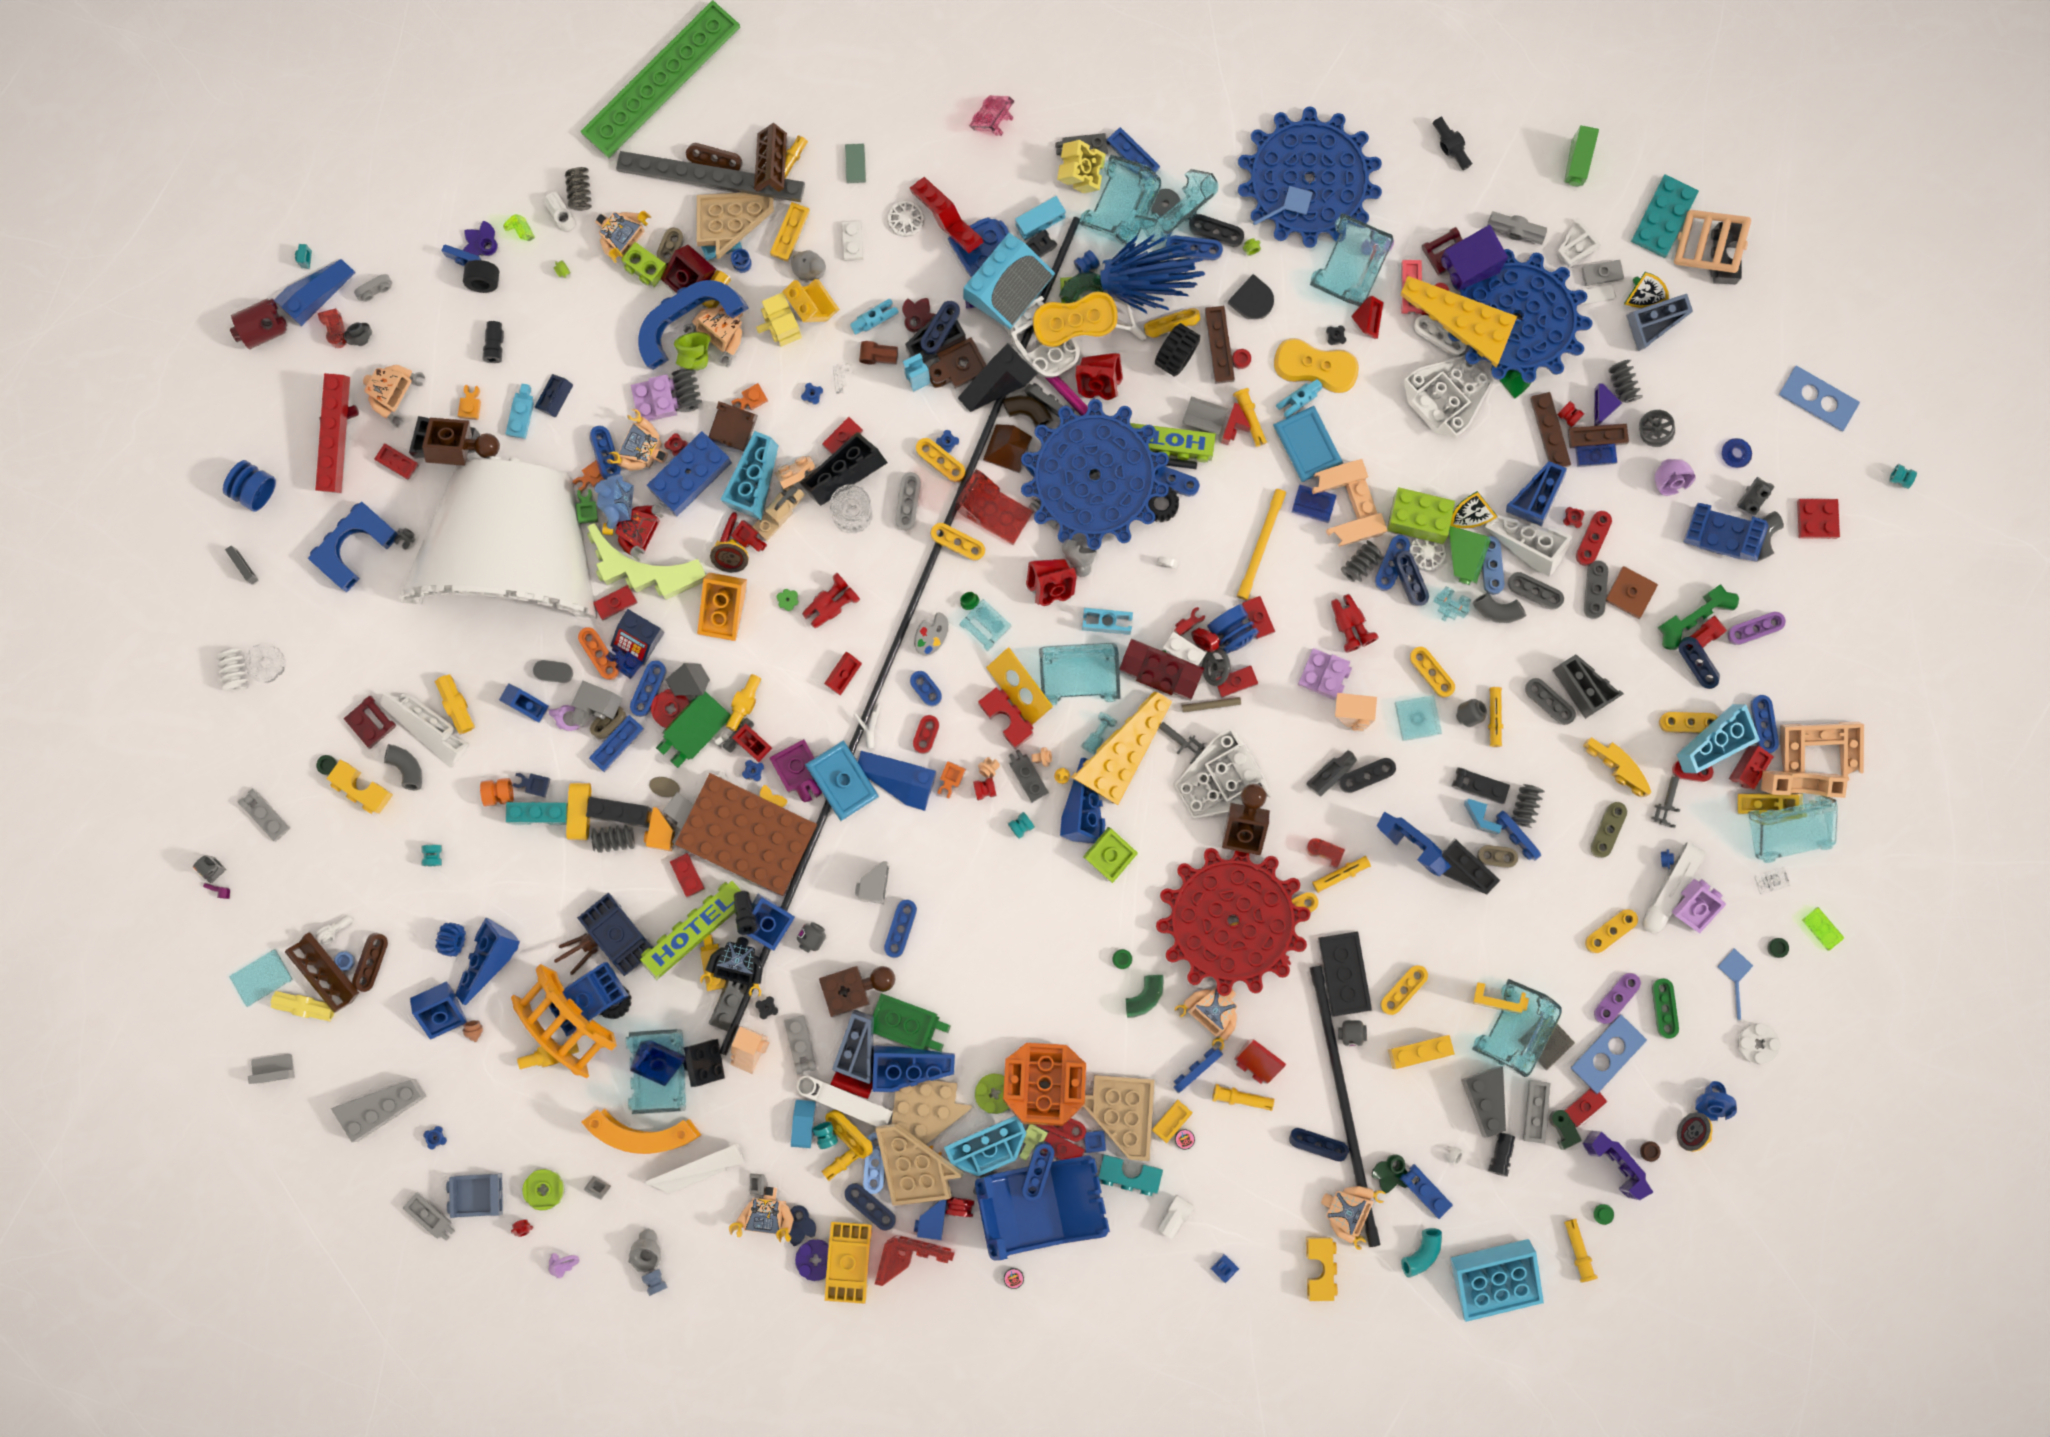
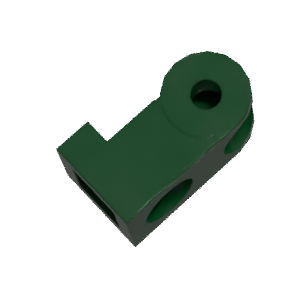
M1555 1110L1549 1115L1550 1124L1556 1128L1562 1139L1557 1142L1560 1150H1565L1582 1141L1567 1112Z

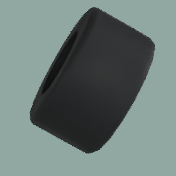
M469 261L464 267V286L479 293L493 292L498 287L500 271L495 264L488 261Z

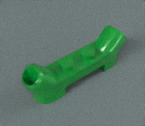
M1722 584L1703 596L1706 604L1682 621L1675 615L1658 627L1663 634L1662 646L1668 650H1677L1681 642L1682 631L1685 627L1689 630L1697 625L1696 620L1701 616L1705 619L1713 614V608L1735 610L1739 604L1738 594L1726 592Z

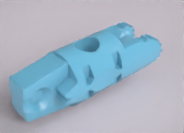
M887 299L858 316L857 320L850 324L854 334L866 332L898 314L899 311L896 307L882 313L893 304L892 300Z
M1316 379L1309 385L1307 383L1276 404V407L1280 410L1291 404L1292 406L1283 414L1288 418L1317 397L1316 393L1322 389V383Z

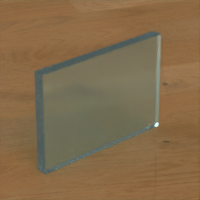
M276 949L271 950L266 955L229 976L246 1007L251 1006L261 998L293 980Z

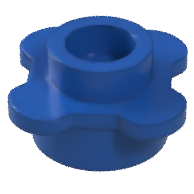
M807 383L805 385L806 389L801 395L802 400L818 404L823 388Z
M945 430L943 435L936 439V444L941 446L947 453H950L955 445L959 444V438L954 437L950 430Z
M747 760L742 776L745 779L751 778L756 782L760 781L762 770L764 769L763 763H754L752 760Z
M1669 849L1661 851L1662 867H1668V869H1670V865H1674V854L1669 853Z
M436 1126L435 1129L427 1130L423 1134L428 1144L427 1146L431 1150L440 1144L445 1145L447 1142V1138L443 1136V1128L441 1126Z

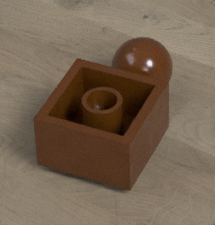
M430 417L422 448L426 463L465 466L469 450H475L480 457L489 459L490 456L498 454L500 443L494 435L489 433L481 434L476 440L472 439L469 420Z
M1249 784L1244 787L1241 792V800L1244 805L1230 803L1223 832L1222 848L1261 855L1270 810L1260 808L1265 804L1267 798L1266 791L1262 786Z
M858 966L819 978L831 1017L871 1005L866 991L874 988L877 991L886 992L894 986L896 980L894 972L886 966L875 968L870 977L862 979ZM843 986L846 989H850L847 997H844L842 994L840 995Z

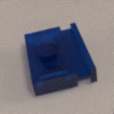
M1299 484L1291 513L1329 523L1337 495L1328 492L1313 494L1311 487Z

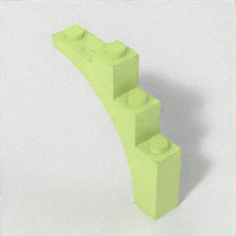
M595 523L587 526L590 531L587 533L588 538L598 548L595 550L599 561L603 560L596 564L599 569L596 571L600 581L604 580L607 585L628 576L625 580L629 588H634L636 592H639L657 583L655 588L658 595H663L667 600L703 583V578L706 574L698 559L673 566H652L640 563L614 549L605 540Z

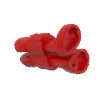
M838 573L833 575L834 584L828 592L822 590L802 613L805 619L812 616L816 611L820 613L810 624L814 628H818L829 619L831 620L842 612L841 607L850 602L857 603L861 600ZM845 590L844 594L838 600L833 601V598L836 595Z
M1346 594L1343 596L1347 608L1343 609L1338 599L1332 600L1331 606L1339 631L1345 633L1346 644L1344 645V650L1346 653L1359 649L1361 644L1362 647H1365L1379 639V636L1376 632L1370 633L1365 629L1363 624L1366 619L1361 609L1357 607L1351 595ZM1352 627L1356 628L1360 642L1358 639H1356L1352 631Z

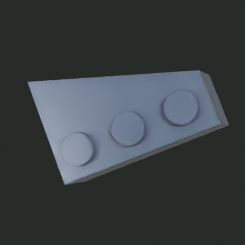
M1687 293L1626 315L1638 351L1648 347L1693 312Z
M858 1010L853 1011L832 1068L833 1071L870 1084L873 1079L874 1016Z

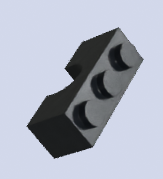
M1719 222L1711 231V240H1713V247L1711 249L1712 259L1715 255L1723 222ZM1731 223L1721 263L1732 264L1733 259L1728 256L1727 248H1736L1742 224ZM1742 260L1736 273L1711 270L1710 275L1713 277V284L1736 285L1742 279Z
M589 797L586 817L649 828L647 819L652 808L644 805Z

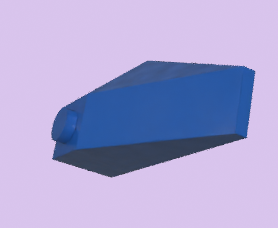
M340 259L287 286L274 301L302 327L356 272Z
M861 751L858 764L868 779L906 806L923 811L926 810L937 774L935 770Z
M1084 757L1080 759L1076 773L1083 767L1082 764L1088 759ZM1076 780L1073 781L1061 817L1060 836L1073 842L1095 843L1105 831V818L1101 817L1100 807H1103L1102 800H1099L1097 793Z
M485 918L476 934L474 941L477 942L474 953L469 954V968L463 972L455 994L463 1005H467L512 958L514 952L517 951L520 943L513 932L489 918Z
M874 1046L872 1092H895L904 1087L916 1086L921 1082L933 1081L953 1075L955 1054L897 1046Z

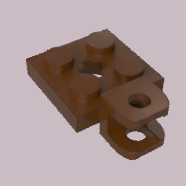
M972 337L937 353L940 361L928 368L930 382L934 388H939L951 381L956 389L975 379L986 366V363ZM960 359L968 361L966 367L958 365L960 363Z

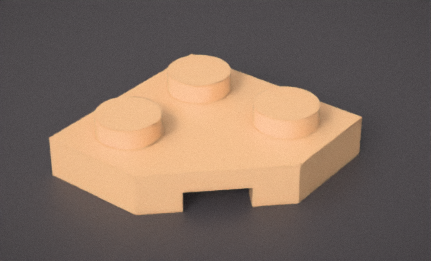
M802 456L795 460L796 463L789 466L783 465L778 468L775 475L783 489L801 481L805 477L806 470L809 472L815 468L810 456Z

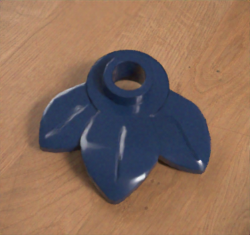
M797 1205L791 1208L790 1211L794 1221L789 1233L791 1236L790 1242L793 1246H797L803 1241L805 1235L815 1237L816 1224L809 1218V1212L804 1206ZM797 1212L802 1213L803 1216L801 1219L796 1218Z

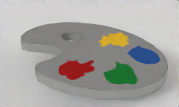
M938 612L935 614L934 622L931 626L925 620L920 623L914 641L915 649L919 654L924 656L931 655L943 644L948 632V619L943 613Z

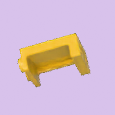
M814 279L808 286H801L798 280H794L782 291L803 322H826L840 310L819 279Z
M1477 982L1473 1004L1520 1015L1522 1010H1527L1529 998L1525 997L1526 993H1521L1519 1003L1483 996L1485 984Z

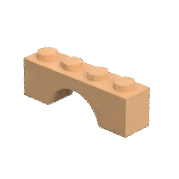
M1763 771L1761 790L1773 795L1807 793L1825 797L1845 798L1848 778L1828 773Z

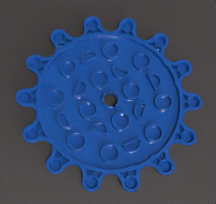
M1308 106L1303 110L1302 119L1298 122L1291 121L1285 113L1279 112L1274 116L1276 129L1273 133L1267 134L1259 129L1251 133V140L1257 145L1258 150L1254 155H1241L1238 159V165L1251 174V179L1248 182L1239 185L1238 193L1242 197H1253L1257 200V207L1250 215L1253 222L1284 206L1289 186L1313 192L1307 215L1283 210L1268 218L1276 224L1274 231L1276 240L1284 241L1290 233L1297 232L1302 235L1304 246L1313 248L1317 244V237L1320 233L1326 232L1331 235L1334 241L1342 242L1346 238L1344 224L1347 221H1355L1360 225H1364L1369 221V214L1363 209L1362 203L1366 199H1378L1381 197L1382 189L1369 181V174L1379 170L1382 161L1378 157H1366L1362 153V147L1368 142L1369 136L1364 131H1359L1354 135L1347 134L1343 129L1346 121L1343 114L1336 113L1330 121L1321 122L1317 118L1316 109ZM1312 174L1315 180L1309 183L1305 180L1304 176Z
M1504 249L1508 258L1499 274L1459 290L1461 296L1512 315L1518 313L1522 316V320H1515L1498 366L1496 368L1492 365L1491 374L1494 379L1500 380L1505 377L1508 370H1516L1521 374L1523 381L1528 384L1535 381L1536 370L1539 367L1547 368L1554 375L1561 374L1564 371V364L1561 361L1562 354L1568 353L1579 356L1584 352V345L1577 341L1575 333L1577 331H1586L1593 324L1589 317L1582 316L1577 312V306L1587 300V293L1583 290L1571 291L1566 288L1565 282L1570 276V271L1566 267H1560L1553 272L1545 270L1542 254L1533 253L1527 262L1521 263L1516 260L1512 250ZM1448 332V337L1451 341H1460ZM1471 346L1465 355V360L1469 365H1474L1481 360L1492 363L1486 357L1482 358L1477 354V351Z
M1092 399L1088 403V410L1082 416L1075 415L1069 406H1062L1058 411L1060 425L1056 429H1050L1045 425H1038L1035 428L1034 433L1041 441V449L1035 453L1026 452L1021 457L1022 464L1032 468L1035 473L1032 481L1022 485L1021 492L1026 497L1035 496L1041 501V507L1034 514V520L1038 524H1045L1050 520L1057 521L1060 525L1057 536L1061 543H1064L1066 539L1071 540L1077 533H1082L1086 536L1087 545L1091 550H1097L1101 547L1102 538L1107 533L1114 534L1121 543H1128L1131 539L1130 523L1134 520H1139L1144 524H1152L1155 520V514L1148 507L1149 500L1156 496L1164 497L1169 491L1165 483L1159 482L1155 478L1156 470L1166 466L1169 457L1164 452H1152L1148 446L1149 441L1155 436L1156 430L1152 425H1145L1140 429L1133 428L1130 425L1132 410L1128 406H1121L1113 416H1108L1103 412L1102 403L1098 399ZM1098 470L1101 474L1098 480L1090 479V471Z

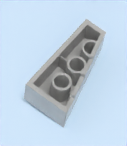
M408 1080L333 1107L331 1110L350 1141L359 1142L427 1096L417 1080Z

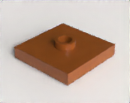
M1623 566L1606 597V602L1640 619L1658 584Z

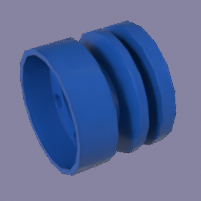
M242 460L228 473L223 484V494L232 498L235 502L240 501L242 506L252 512H257L272 496L276 486V479L264 470H259L257 466L252 465L247 460Z
M1242 604L1229 609L1207 625L1212 634L1224 636L1220 640L1219 646L1228 643L1223 648L1227 654L1243 648L1259 634L1257 628L1248 631L1254 625L1253 621L1243 624L1242 621L1247 618L1248 614Z

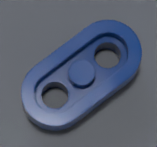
M914 672L910 678L912 688L926 705L931 707L937 706L942 700L939 688L926 672ZM920 678L924 680L922 685L916 683ZM930 694L936 695L934 700H930L928 697Z

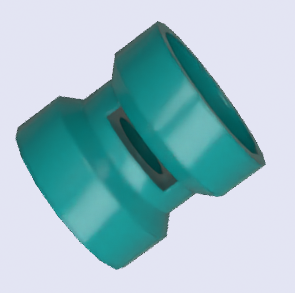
M1897 464L1891 473L1889 481L1895 484L1900 483L1902 487L1909 489L1916 479L1917 471L1907 470L1905 466Z
M1024 812L1019 814L1016 820H1011L1008 823L1018 839L1022 838L1026 831H1031L1035 828Z
M441 845L421 846V852L424 854L422 866H442V859L440 858V853L442 852Z
M823 1122L813 1128L814 1135L818 1138L817 1144L820 1149H826L838 1143L836 1135L833 1134L832 1122Z

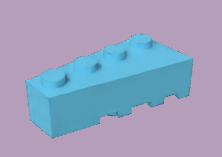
M754 431L720 499L729 508L759 520L762 519L779 447L771 437Z
M1732 704L1676 754L1683 773H1698L1760 741L1747 705Z

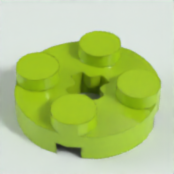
M993 1073L981 1078L975 1089V1099L978 1106L987 1113L999 1114L1009 1109L1003 1101L1004 1076ZM992 1088L1001 1092L996 1100L994 1097L990 1098L989 1096Z
M536 1170L528 1176L523 1184V1197L536 1210L551 1209L561 1202L564 1195L563 1180L558 1173L552 1170ZM542 1184L549 1188L545 1196L542 1195V1192L538 1191Z

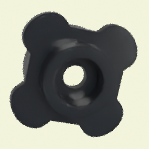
M1340 325L1336 328L1330 326L1327 328V342L1329 345L1344 344L1346 342L1344 326Z
M768 996L766 1000L757 1001L755 1007L759 1009V1017L761 1019H767L768 1016L778 1013V1008L774 1004V998Z

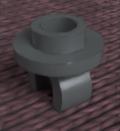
M399 528L397 531L399 534L394 537L396 545L399 541L405 540L402 544L405 550L410 546V542L414 543L416 540L413 537L415 534L408 528Z

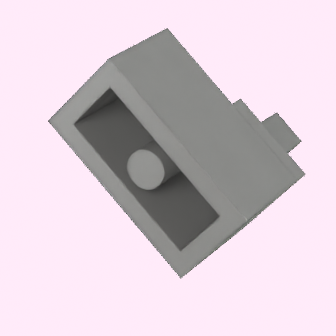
M582 681L571 706L575 707L571 722L584 727L591 716L603 720L605 717L613 719L623 698L611 691Z
M678 792L663 810L667 814L665 816L667 820L673 824L678 822L675 830L678 834L673 839V844H675L694 804Z

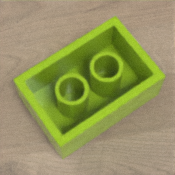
M1398 487L1393 497L1387 530L1444 544L1449 534L1455 501Z

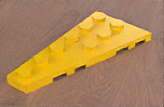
M1408 276L1400 296L1416 308L1425 311L1433 321L1437 320L1443 325L1445 330L1465 345H1470L1477 351V354L1482 358L1486 357L1497 368L1517 316Z
M1154 691L1138 707V711L1132 717H1128L1124 721L1125 724L1120 729H1117L1096 750V754L1090 760H1086L1082 764L1083 767L1077 773L1075 772L1071 778L1110 802L1119 805L1172 701L1159 692Z

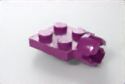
M804 739L770 757V760L787 792L796 791L803 802H809L813 800L808 792L809 790H812L816 798L822 794V791L805 766L806 763L814 759V756Z

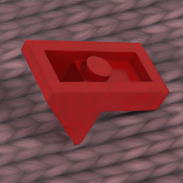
M1234 403L1221 443L1226 445L1229 444L1230 440L1234 441L1237 429L1249 432L1251 428L1238 403Z

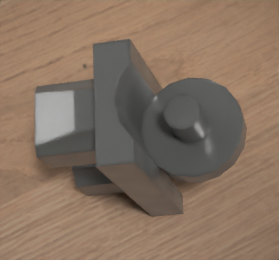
M1756 477L1751 486H1747L1746 493L1737 504L1738 508L1756 515L1764 501L1771 495L1775 487L1774 484Z

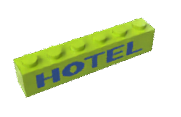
M1130 423L1135 429L1145 426L1144 424ZM1153 426L1156 434L1149 441L1148 445L1152 452H1164L1168 457L1177 456L1180 460L1193 458L1203 463L1208 462V460L1212 461L1216 433Z
M733 881L723 883L717 889L719 892L716 895L708 896L702 902L704 904L698 910L697 908L693 909L687 915L688 919L683 923L679 921L673 926V932L668 936L664 934L657 940V945L653 949L649 947L641 954V964L656 981L735 913L734 894L741 890Z

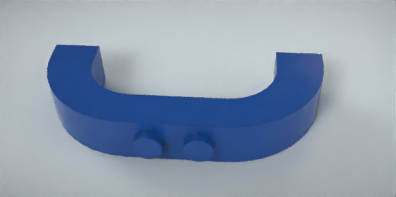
M714 280L696 282L688 287L679 289L673 297L664 299L661 305L657 306L647 315L639 331L638 346L646 366L654 370L669 360L661 344L663 331L669 324L709 300L719 301L726 314L731 318H735L749 309L744 299L728 285Z

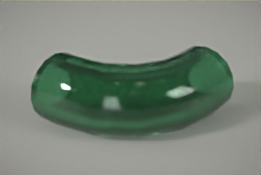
M1093 272L1075 275L1066 282L1059 293V297L1069 303H1073L1084 292H1103L1101 275Z
M1164 975L1144 976L1142 992L1135 997L1125 998L1127 1018L1144 1015L1157 1005L1163 994Z

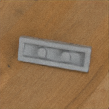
M1529 1080L1523 1141L1545 1144L1551 1083Z

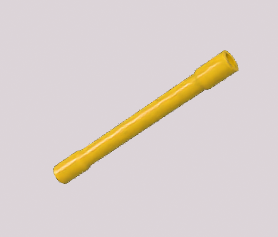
M1275 489L1251 561L1237 593V597L1242 600H1248L1255 575L1278 512L1286 496L1284 490Z

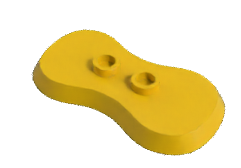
M1104 292L1090 293L1073 303H1045L1035 311L1033 316L1035 336L1041 344L1048 347H1056L1080 335L1094 337L1107 335L1114 330L1117 324L1116 304L1113 298Z
M1297 338L1283 341L1277 348L1274 358L1275 371L1284 380L1313 382L1318 379L1324 388L1334 393H1343L1350 390L1357 380L1359 371L1358 361L1350 352L1345 350H1320Z

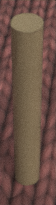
M1236 697L1182 705V712L1241 705V698Z

